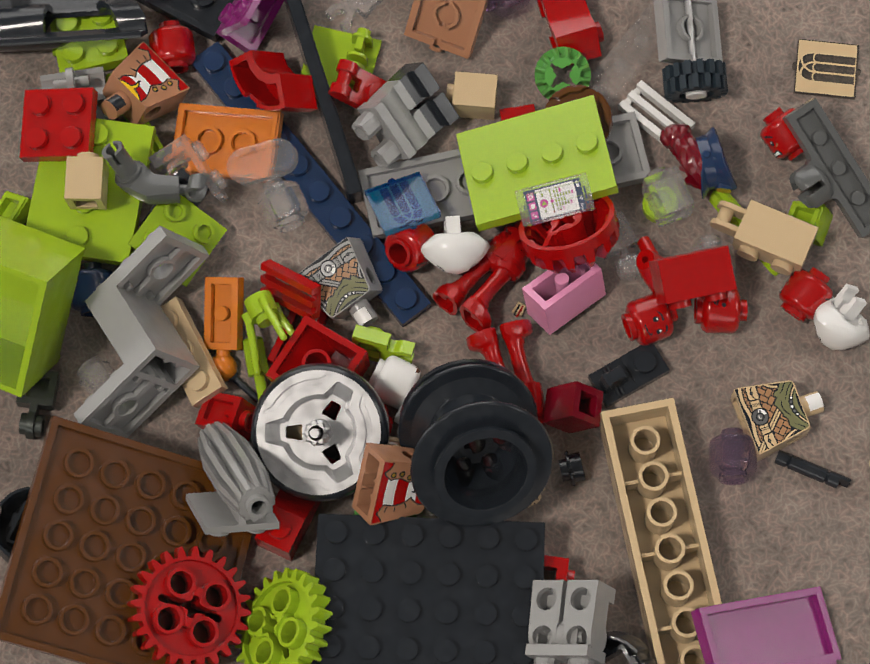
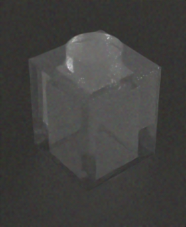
M677 165L668 169L666 167H659L646 175V178L643 179L642 193L659 228L692 215L695 202Z

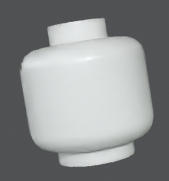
M392 355L386 360H379L369 383L376 390L383 403L400 409L405 397L420 379L421 370L418 366Z

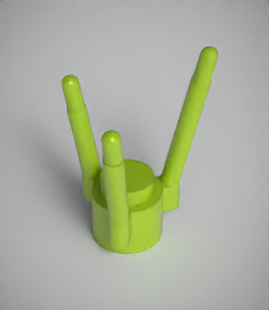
M269 290L258 291L247 297L244 301L247 312L241 315L246 325L251 362L255 376L261 374L254 324H257L259 328H266L272 325L282 341L287 339L285 331L290 337L295 331L283 314L279 303L274 301Z

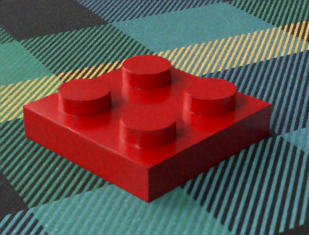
M94 87L25 90L19 158L24 162L67 161V156L77 157V154L80 152H94L98 92Z

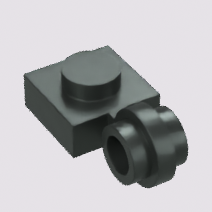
M48 371L22 397L17 396L16 398L18 407L29 408L28 413L21 414L19 422V434L25 435L26 439L34 440L36 436L42 437L44 434L45 415H39V409L54 411L60 381L59 372Z

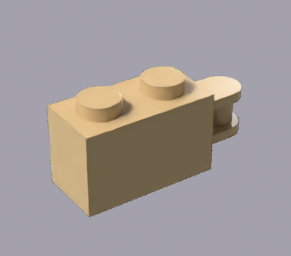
M750 200L747 209L727 201L719 202L717 206L720 209L716 218L711 219L710 226L734 237L732 248L737 250L739 256L749 261H757L759 259L771 264L770 267L774 271L787 276L791 275L794 271L802 269L819 227L754 200ZM733 216L742 220L739 227L730 223Z

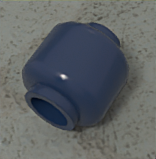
M99 262L81 264L71 307L80 311L81 316L94 317L85 300L113 272L102 268V264Z

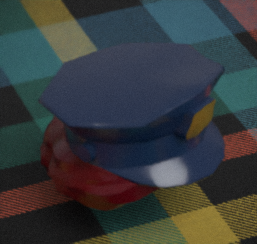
M685 123L671 124L660 132L661 143L679 161V170L687 174L683 182L686 185L700 189L702 199H705L709 190L715 189L722 193H732V190L737 189V184L728 165L715 127H711L705 135L694 137L691 134L690 126Z

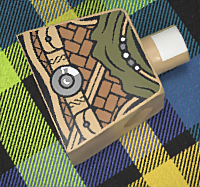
M790 380L734 389L730 398L754 462L760 461L779 451V449L781 450L807 436L811 429L807 417L824 412V404L818 391L799 397L793 381Z

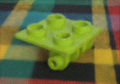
M314 25L312 35L329 88L332 82H336L338 76L336 68L340 59L353 61L363 70L373 74L382 40L372 38L369 29L360 27L357 32L352 34ZM303 63L301 74L308 75ZM351 80L349 87L353 90L355 82Z
M180 195V203L156 204L128 245L136 250L150 233L154 232L159 226H162L202 245L210 255L227 229ZM202 264L182 283L183 286L187 287Z

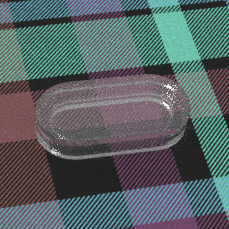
M281 138L240 148L230 155L227 161V172L234 181L245 186L288 175L296 168L298 152L289 141Z

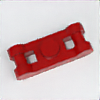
M340 59L336 68L338 72L336 82L331 83L328 94L357 109L364 102H368L369 98L387 81L363 70L353 61ZM351 80L355 82L353 90L349 87Z

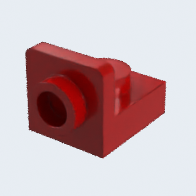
M218 393L201 405L195 425L204 429L205 425L209 423L213 424L219 421L223 424L224 422L249 442L255 406L242 397Z

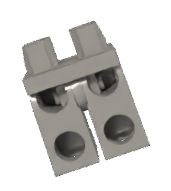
M533 580L528 631L529 644H526L525 655L534 659V664H605L606 653L603 650L607 641L606 621L608 606L614 605L616 589L600 580H568L567 582L564 580Z

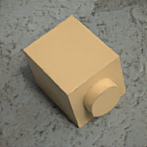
M455 72L454 84H447L446 97L459 117L494 120L498 75Z
M80 152L77 154V157L67 156L64 199L70 209L107 210L109 167L105 159L99 157L96 153Z

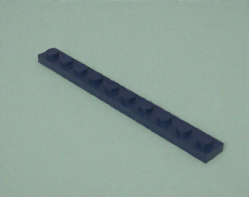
M218 41L196 56V60L191 66L224 107L264 110L256 107L257 104L250 97L242 95L230 69L229 61L232 58ZM283 121L276 168L277 173L336 245L346 237L360 238L382 286V292L377 296L398 323L405 327L431 307V302L406 272L396 269L389 262L384 244L378 237L373 238L371 228Z

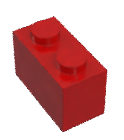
M728 245L648 261L657 304H669L670 310L692 306L691 299L704 296L705 302L727 298L726 291L737 289Z

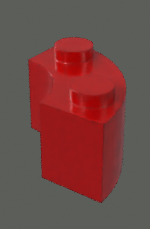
M537 0L541 18L546 17L552 36L549 37L552 48H573L579 51L586 60L602 56L600 42L604 41L603 31L598 21L594 22L586 0Z
M250 50L229 61L237 87L244 97H250L257 104L256 107L271 111L301 113L312 112L318 109L312 75L294 74L286 63L284 53Z

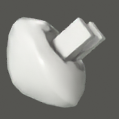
M445 216V221L443 222L444 233L434 234L422 245L421 252L427 260L441 271L458 275L469 271L479 263L488 252L490 245L475 232L461 233L460 216Z
M846 284L835 298L833 297L822 303L815 311L813 319L820 342L831 350L853 348L863 344L870 337L867 320L860 314L867 302L865 299L855 297L859 292L856 286Z

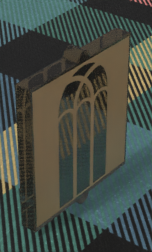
M798 39L796 62L792 65V69L795 70L793 94L855 100L857 76L861 73V70L858 68L859 45Z

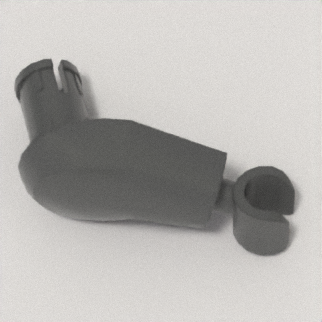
M113 141V145L117 149L116 152L110 143L102 150L103 158L107 160L116 173L115 183L126 193L149 205L180 203V195H185L192 202H200L206 196L208 186H206L207 177L203 174H192L187 185L180 184L179 176L154 174L142 162L133 160L121 141Z

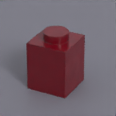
M578 381L547 388L543 423L569 434L600 427V413L604 392Z

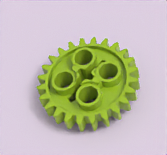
M285 568L283 572L276 570L274 571L273 579L263 578L264 588L255 587L254 594L256 598L254 601H246L251 615L241 617L245 621L244 624L248 626V630L236 631V633L242 635L241 644L235 646V648L242 650L236 659L237 662L243 664H311L313 660L321 662L322 658L318 650L320 647L328 646V643L323 639V635L332 630V627L325 625V620L330 618L333 613L324 609L331 599L323 595L326 587L318 584L319 578L296 568L295 570Z

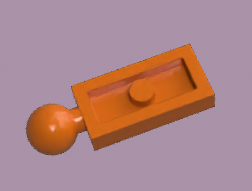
M205 277L204 343L207 349L216 350V355L212 359L224 382L229 381L237 372V363L230 355L231 350H243V319L241 315L244 311V277Z

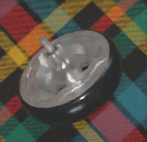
M309 363L284 372L270 383L255 406L250 433L252 448L265 466L270 481L285 493L302 500L326 502L338 500L355 493L366 443L388 445L390 431L385 406L376 390L368 381L356 372L340 365ZM331 401L341 405L336 420L323 414V411ZM302 425V440L287 438L288 426ZM336 444L341 459L332 464L324 455L323 450Z

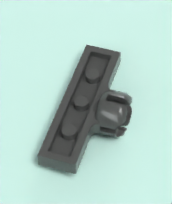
M811 98L782 118L806 156L805 164L790 175L791 187L793 191L798 188L803 191L797 197L808 208H818L828 200L833 199L858 238H863L870 233V183L817 99Z

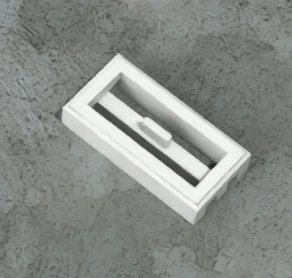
M642 80L634 90H631L627 98L618 105V109L622 113L635 111L638 125L660 143V132L662 130L634 109L631 104L634 102L665 128L675 123L643 99L640 94L644 95L679 124L685 123L690 126L691 130L695 127L693 120L669 101H666L664 97Z

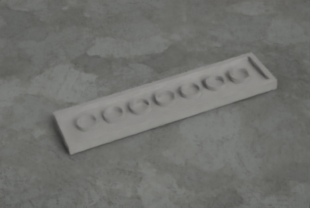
M635 111L612 116L613 126L606 143L618 188L651 181L652 174ZM459 149L394 162L386 167L375 166L358 170L373 238L383 239L388 235H385L367 196L379 192L392 218L397 219L400 217V213L386 189L391 188L390 191L401 213L408 215L410 210L398 188L399 185L412 211L417 212L421 208L406 182L418 178L421 179L440 215L438 218L424 222L430 228L444 226L445 216H460V222L475 219ZM422 210L414 213L413 221L422 219ZM412 214L409 216H404V218H406L407 220H411ZM402 217L394 220L400 226L408 222Z

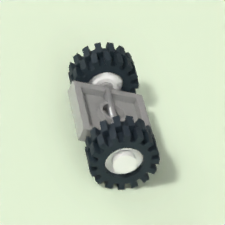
M653 0L659 62L673 64L667 65L662 69L664 99L672 101V103L680 101L682 103L699 102L702 100L707 102L711 101V98L719 99L721 96L727 95L726 63L722 59L717 0Z

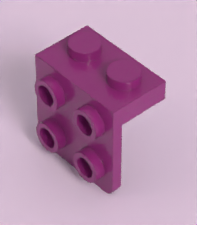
M234 0L233 3H228L220 13L218 20L221 24L216 33L245 53L250 50H257L284 0Z

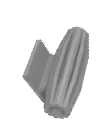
M216 421L213 424L205 425L206 427L199 432L200 437L197 438L203 469L217 492L186 494V502L205 535L210 534L221 537L233 532L260 534L266 530L279 529L280 522L273 513L275 498L268 471L250 443L224 422L221 424L219 421Z

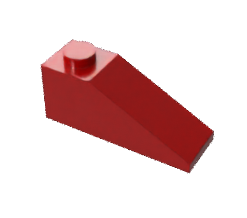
M327 457L332 464L337 462L336 460ZM280 489L275 497V505H273V513L280 522L279 529L266 530L263 533L256 534L255 540L257 545L292 561L321 502L302 500Z

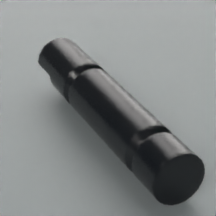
M780 449L774 461L777 465L787 466L788 469L821 483L825 482L826 485L837 488L838 484L847 488L851 482V479L828 471L826 468L797 456H791Z

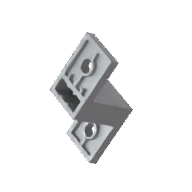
M159 226L85 300L88 308L124 364L115 370L94 394L87 397L84 404L74 413L78 423L128 438L200 367L160 305L209 257V254L202 245Z

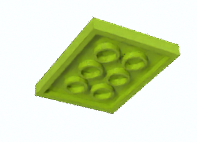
M594 95L456 134L475 223L479 232L530 218L524 192L579 178L585 202L619 193ZM584 187L586 188L588 199H586Z
M96 118L93 153L103 157L102 150L108 143L111 144L116 152L117 149L113 145V141H121L132 159L142 162L149 169L156 129L154 126ZM105 160L109 167L107 210L70 209L64 199L66 161L39 162L26 226L86 248L82 260L120 265L124 259L133 253L134 248L128 245V243L137 232L143 202L126 193L115 183L116 173L107 160Z

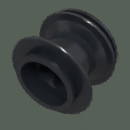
M462 359L448 362L422 376L404 399L398 428L400 447L415 449L411 458L410 468L412 486L419 501L438 518L463 526H486L499 523L514 517L528 508L547 485L554 461L552 441L546 428L538 420L537 406L530 390L523 381L506 367L482 359ZM466 457L465 460H458L459 458Z

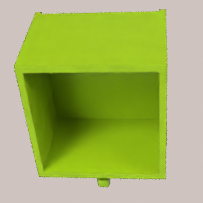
M0 216V390L22 397L61 357V347L82 257L86 248Z

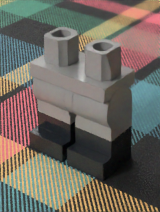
M424 62L405 64L369 98L368 102H364L357 108L361 115L351 127L362 140H369L374 135L377 137L380 144L371 151V157L380 167L389 166L398 159H410L444 126L451 125L460 118L445 94L437 92L440 86Z

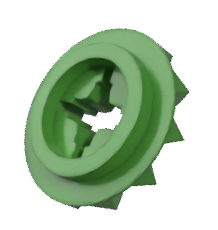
M556 47L541 56L535 67V84L545 98L549 99L560 89L571 86L564 81L559 85L556 84L554 87L551 86L556 77L554 69L550 66L551 64L563 69L573 63L574 66L569 73L571 81L575 85L589 86L591 80L590 66L586 58L579 51L570 47Z

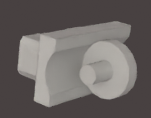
M103 66L75 71L73 67L65 68V72L40 76L42 89L94 87L98 92L97 105L107 99L102 91L106 84Z

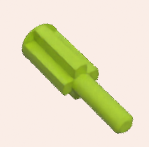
M256 336L261 369L259 376L254 375L248 338L242 342L248 377H254L259 400L267 388L265 374L269 367L263 337Z

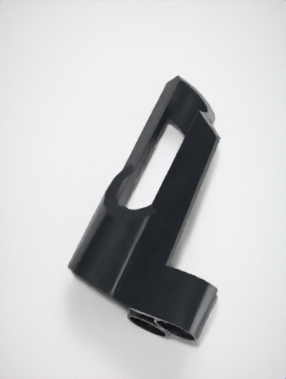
M0 0V52L55 49L70 42L141 38L148 34L146 17L135 0ZM112 15L116 28L47 32L49 25L56 18Z

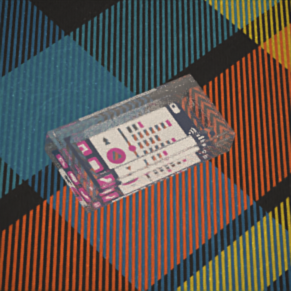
M586 172L515 191L524 227L595 209Z

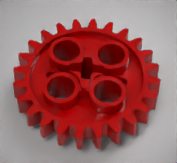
M181 546L175 548L174 559L168 551L160 554L162 565L152 559L147 562L151 573L146 571L137 573L143 585H133L130 587V590L138 595V599L127 602V606L137 609V614L130 616L127 620L128 622L139 623L140 627L132 633L133 637L144 635L146 638L140 649L155 648L152 655L153 661L159 660L165 655V664H176L177 660H179V664H191V661L193 664H205V658L209 664H219L217 652L224 657H228L232 653L227 644L235 646L241 644L242 641L235 633L236 631L248 630V626L242 623L240 619L241 617L251 615V611L241 608V603L249 600L250 595L239 594L238 590L246 582L245 580L234 582L232 577L238 569L234 567L225 570L223 568L227 559L225 556L213 562V550L205 551L200 557L198 546L191 547L186 556ZM174 574L180 575L185 581V590L182 594L176 593L171 587L170 582ZM209 587L216 589L220 595V602L217 607L211 606L206 600V591ZM160 594L164 595L166 598L179 604L192 601L191 608L218 615L220 621L215 622L210 617L201 613L187 616L188 609L175 604L161 602L158 596ZM161 610H166L172 615L173 625L169 630L163 629L158 623V615ZM197 623L203 624L207 629L208 637L204 643H200L194 637L193 630Z

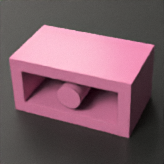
M586 263L576 266L575 273H571L566 267H563L559 274L547 270L522 288L527 314L549 335L606 295L602 269L596 263L591 268Z

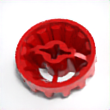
M608 196L591 200L589 204L586 202L587 209L532 224L530 218L522 219L518 231L526 256L531 259L532 264L557 274L560 273L563 267H566L571 273L576 272V266L584 263L590 268L593 267L596 261L595 257L598 256L605 259L620 236V224L612 200Z

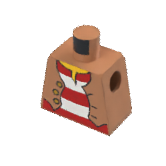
M143 41L111 73L102 90L103 95L107 99L102 101L101 108L109 119L114 120L123 114L131 123L145 124L175 111L179 107V103L183 102L190 87Z
M366 443L352 508L369 525L419 514L424 510L425 506L419 501L413 489L410 475L411 458L415 449Z

